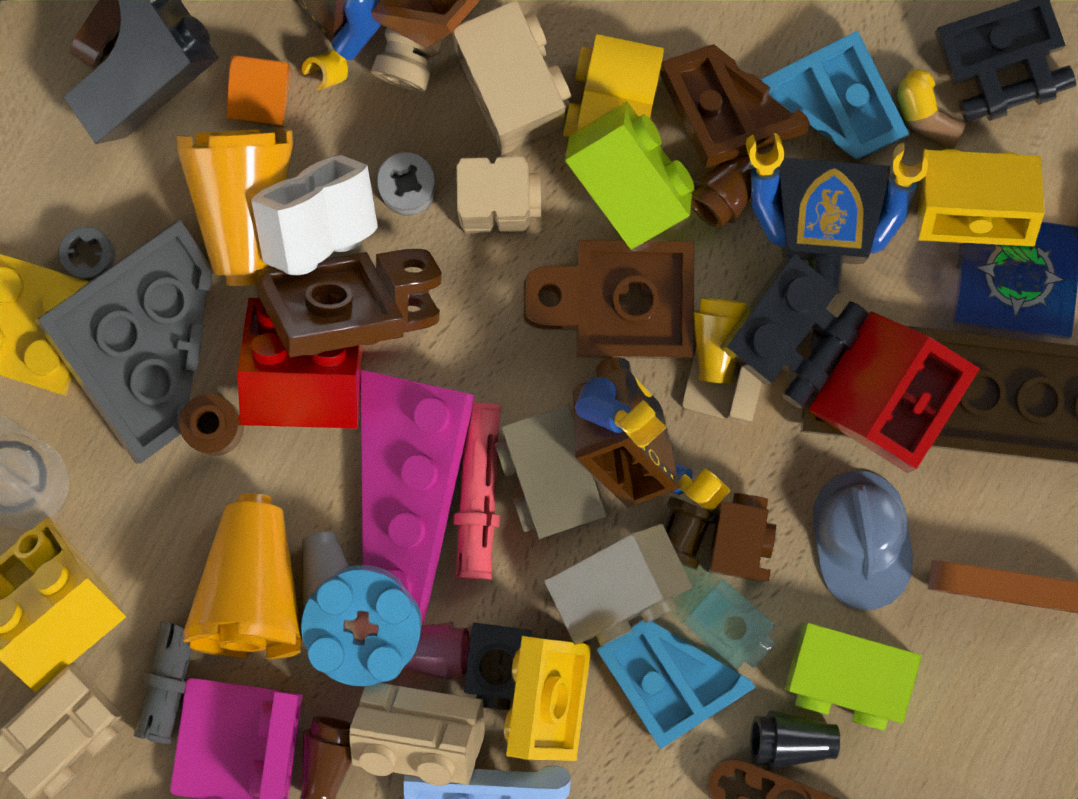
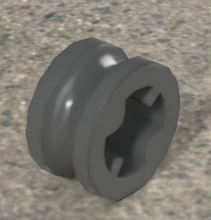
M78 227L68 232L59 248L60 261L64 269L74 277L86 281L93 280L113 266L115 261V250L111 241L98 229L91 227ZM84 241L92 246L99 241L102 252L95 253L101 259L96 266L91 268L86 263L75 266L73 257L79 256V253L74 248L79 242Z

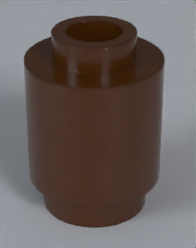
M216 394L199 395L185 405L180 415L179 427L183 439L189 446L203 454L210 456L224 455L232 451L242 439L244 426H241L240 411L222 396ZM213 412L219 418V427L211 434H204L199 429L200 422L207 413Z

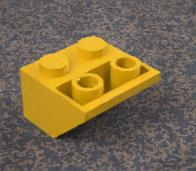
M49 517L45 518L32 530L22 534L16 543L0 556V661L36 693L66 666H69L126 618L125 613L107 585Z

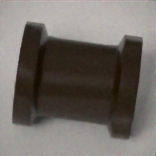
M670 496L667 503L670 513L664 528L682 565L697 570L700 563L696 558L697 552L708 525L715 524L717 515L702 507Z

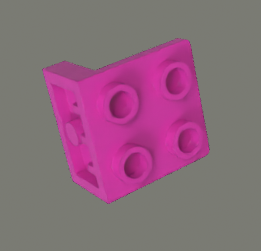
M198 678L188 679L183 700L170 789L171 793L177 796L199 799H289L304 693Z

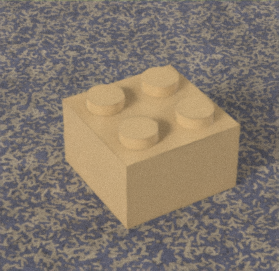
M515 0L457 26L452 32L456 56L501 155L564 128L565 110L569 108L568 98L571 97V94L558 65L548 68L543 57L547 56L544 48L547 41L534 12L524 15L518 1Z

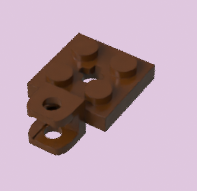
M578 240L577 266L539 267L530 271L524 281V322L533 328L541 330H576V358H694V241H646L631 250L624 240ZM630 284L640 285L641 294L650 295L651 305L642 307L639 316L630 315L628 307L619 303V295L627 294ZM543 290L554 292L558 298V304L552 307L543 305L539 300L538 293Z
M403 249L376 254V267L368 253L363 252L327 258L318 263L315 270L302 275H289L275 267L255 271V290L289 357L317 355L324 351L358 345H373L380 341L403 338L404 332L425 329L439 322L440 309L437 308L431 298L429 290L441 284L442 272L431 253L425 249ZM409 267H417L422 269V271L408 272L404 269ZM408 306H416L420 310L408 311Z

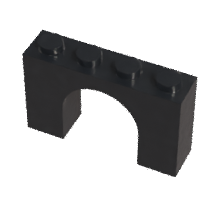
M118 0L121 25L115 47L96 69L64 96L95 144L123 139L129 136L220 58L209 43L210 35L205 26L197 18L190 15L181 0Z

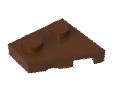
M715 44L662 61L659 74L705 169L748 154L746 140L751 135H754L756 151L775 144L774 133L779 135L781 142L807 133L810 122L803 112L799 109L794 113L787 110L768 95L770 91L768 85L755 75L739 69L735 60Z

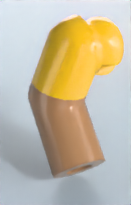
M922 69L909 71L899 83L897 99L904 123L911 131L954 149L966 123L938 111L933 91L935 81L929 72Z

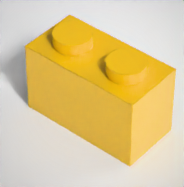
M956 149L927 150L928 171L925 177L917 181L919 241L1035 246L1045 213L1041 156L1019 155L1014 152L978 153L962 152Z

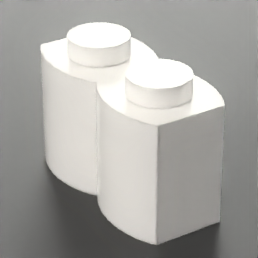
M343 155L319 161L303 170L297 177L275 183L260 191L251 200L263 263L282 270L289 275H302L315 270L318 263L329 257L333 251L345 252L357 248L361 245L362 240L369 237L378 228L368 165Z

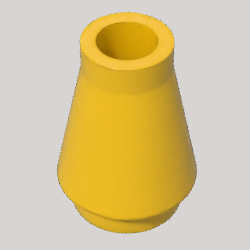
M700 298L699 311L693 312L699 362L698 380L713 383H733L737 362L719 347L745 313L747 302L718 298Z

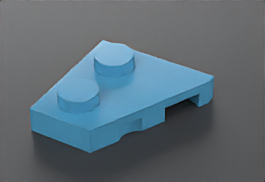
M858 30L761 79L762 82L770 87L769 96L792 113L799 109L807 116L810 122L809 126L856 161H860L910 136Z
M641 620L631 627L633 631L596 649L660 749L756 688L750 679L652 621L645 623L644 620Z

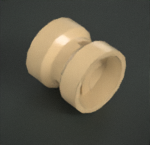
M387 27L385 37L388 42L385 51L376 56L371 73L375 77L400 88L414 92H425L431 76L428 70L430 59L439 54L444 38L425 48Z

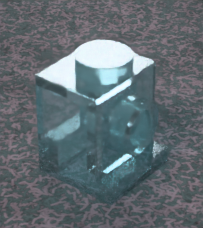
M724 578L716 582L682 621L684 626L736 670L744 661L751 668H754L775 644V641L768 634L776 625L737 592ZM732 616L739 617L745 624L744 634L735 640L728 638L723 630L725 621Z

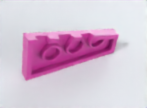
M361 370L363 565L385 569L403 582L402 585L410 592L413 600L415 598L420 609L421 621L425 623L475 395Z

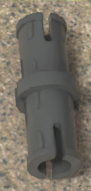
M161 621V631L151 671H144L142 683L147 685L137 728L133 736L141 739L147 738V740L171 744V734L181 693H185L187 682L185 677L192 649L189 648L190 642L184 643L183 641L185 626Z

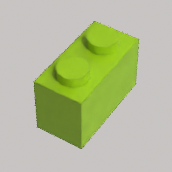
M626 101L570 135L565 161L632 250L690 216L694 183L684 165L679 160L671 162L660 147L662 144L660 134L650 118L645 114L638 116L629 102Z
M802 623L784 690L798 694L795 706L829 715L831 705L835 704L854 710L851 722L886 731L888 720L904 724L922 655L811 623Z

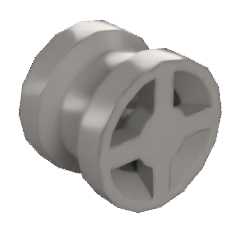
M411 152L397 153L389 157L381 165L377 176L378 190L384 204L391 211L403 216H411L425 211L430 206L436 194V180L430 164L423 157Z

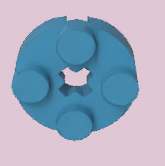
M354 565L337 571L335 575L326 578L322 584L320 583L307 601L301 624L303 642L308 651L312 666L318 671L326 673L330 678L352 686H371L395 679L415 654L422 627L419 606L415 598L413 600L410 592L402 585L403 582L385 569L369 565ZM358 611L368 612L369 622L378 625L377 634H368L365 640L355 639L353 631L346 629L345 620H355Z

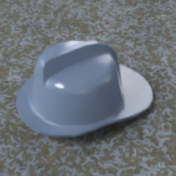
M849 471L834 477L821 489L814 504L813 525L820 569L826 586L840 602L855 609L875 610L889 605L905 591L912 576L913 554L905 507L899 492L885 478L869 471Z

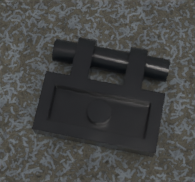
M1019 0L940 26L935 30V35L953 86L975 79L979 89V95L959 101L961 114L965 122L985 116L989 121L1007 116V109L1034 100L1040 105L1055 100L1058 92L1076 87L1075 75L1070 65L1050 71L1045 55L1060 51L1066 46L1050 0ZM1024 63L1028 79L1001 87L996 72Z
M789 254L782 260L719 348L763 384L772 383L779 372L784 370L794 379L782 396L790 404L801 409L813 392L820 393L830 379L827 372L843 350H851L860 336L857 330L868 316V313L857 303L849 301L840 315L835 317L825 308L836 295L838 289L796 254ZM813 328L823 338L810 357L805 359L795 350L810 329Z

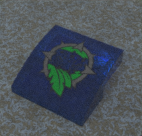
M1042 222L1035 246L960 243L957 269H960L953 323L1061 339L1072 337L1078 286V227Z

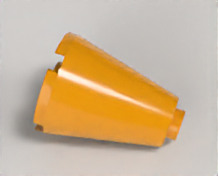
M260 129L195 133V145H193L192 136L185 134L177 135L176 148L213 274L225 275L227 286L255 285V271L272 268V266L263 263L251 200L260 191L275 183L287 180L293 148L292 130L275 129V133H260Z
M245 493L238 495L237 502L225 505L184 628L183 641L184 643L190 642L189 648L211 655L247 659L248 652L263 651L265 649L266 659L293 657L301 653L302 633L284 513L280 507L272 505L273 499L263 494Z

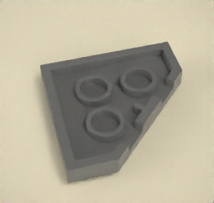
M181 220L165 228L34 320L136 464H141L181 434L179 427L180 415L190 400L194 372H197L204 325H202L207 291H210L213 271L210 262Z

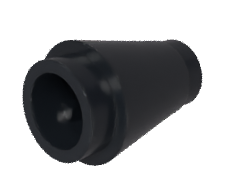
M770 710L766 716L756 715L752 721L750 733L751 756L754 763H765L768 769L824 761L826 759H837L840 751L839 727L837 724H826L825 722Z

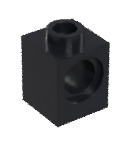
M473 622L464 693L476 695L475 699L483 700L484 708L510 710V702L514 700L516 685L513 676L503 684L490 683L481 673V660L486 653L492 650H503L514 659L516 652L521 648L522 636L531 637L532 630Z

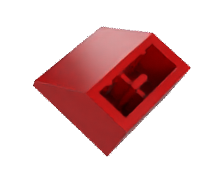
M248 298L237 369L241 426L357 429L361 399L363 345L324 351L317 355L289 357L260 298Z
M870 311L857 331L860 336L851 350L844 352L830 374V379L821 392L818 393L808 411L904 472L909 473L917 470L980 368L933 338Z

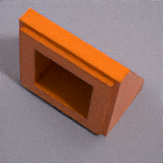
M232 55L229 70L226 118L229 120L284 127L292 73L290 65L286 62Z

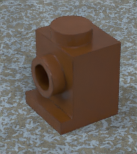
M734 493L732 503L720 502L707 572L760 582L769 581L771 570L759 568L761 557L771 558L777 525L767 523L769 509H767L768 498Z

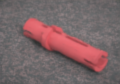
M474 402L462 455L459 513H454L453 523L454 526H458V554L455 578L492 580L494 528H499L500 516L495 515L498 453L494 444L498 442L500 413L502 405Z

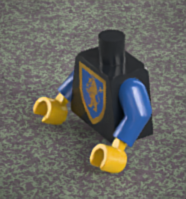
M776 133L773 134L775 141L773 149L769 153L759 154L756 152L754 135L749 136L746 140V148L750 161L753 164L751 168V208L764 233L771 243L781 246L783 258L789 254H796L802 260H808L810 267L838 289L836 295L841 292L842 264H864L870 254L881 252L886 248L907 219L916 192L917 181L925 177L928 171V152L925 148L922 152V159L917 165L907 166L901 162L904 153V143L897 145L894 149L893 171L895 174L890 176L891 166L785 158L783 145L779 135Z

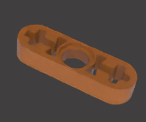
M936 560L931 562L928 590L1078 613V582Z

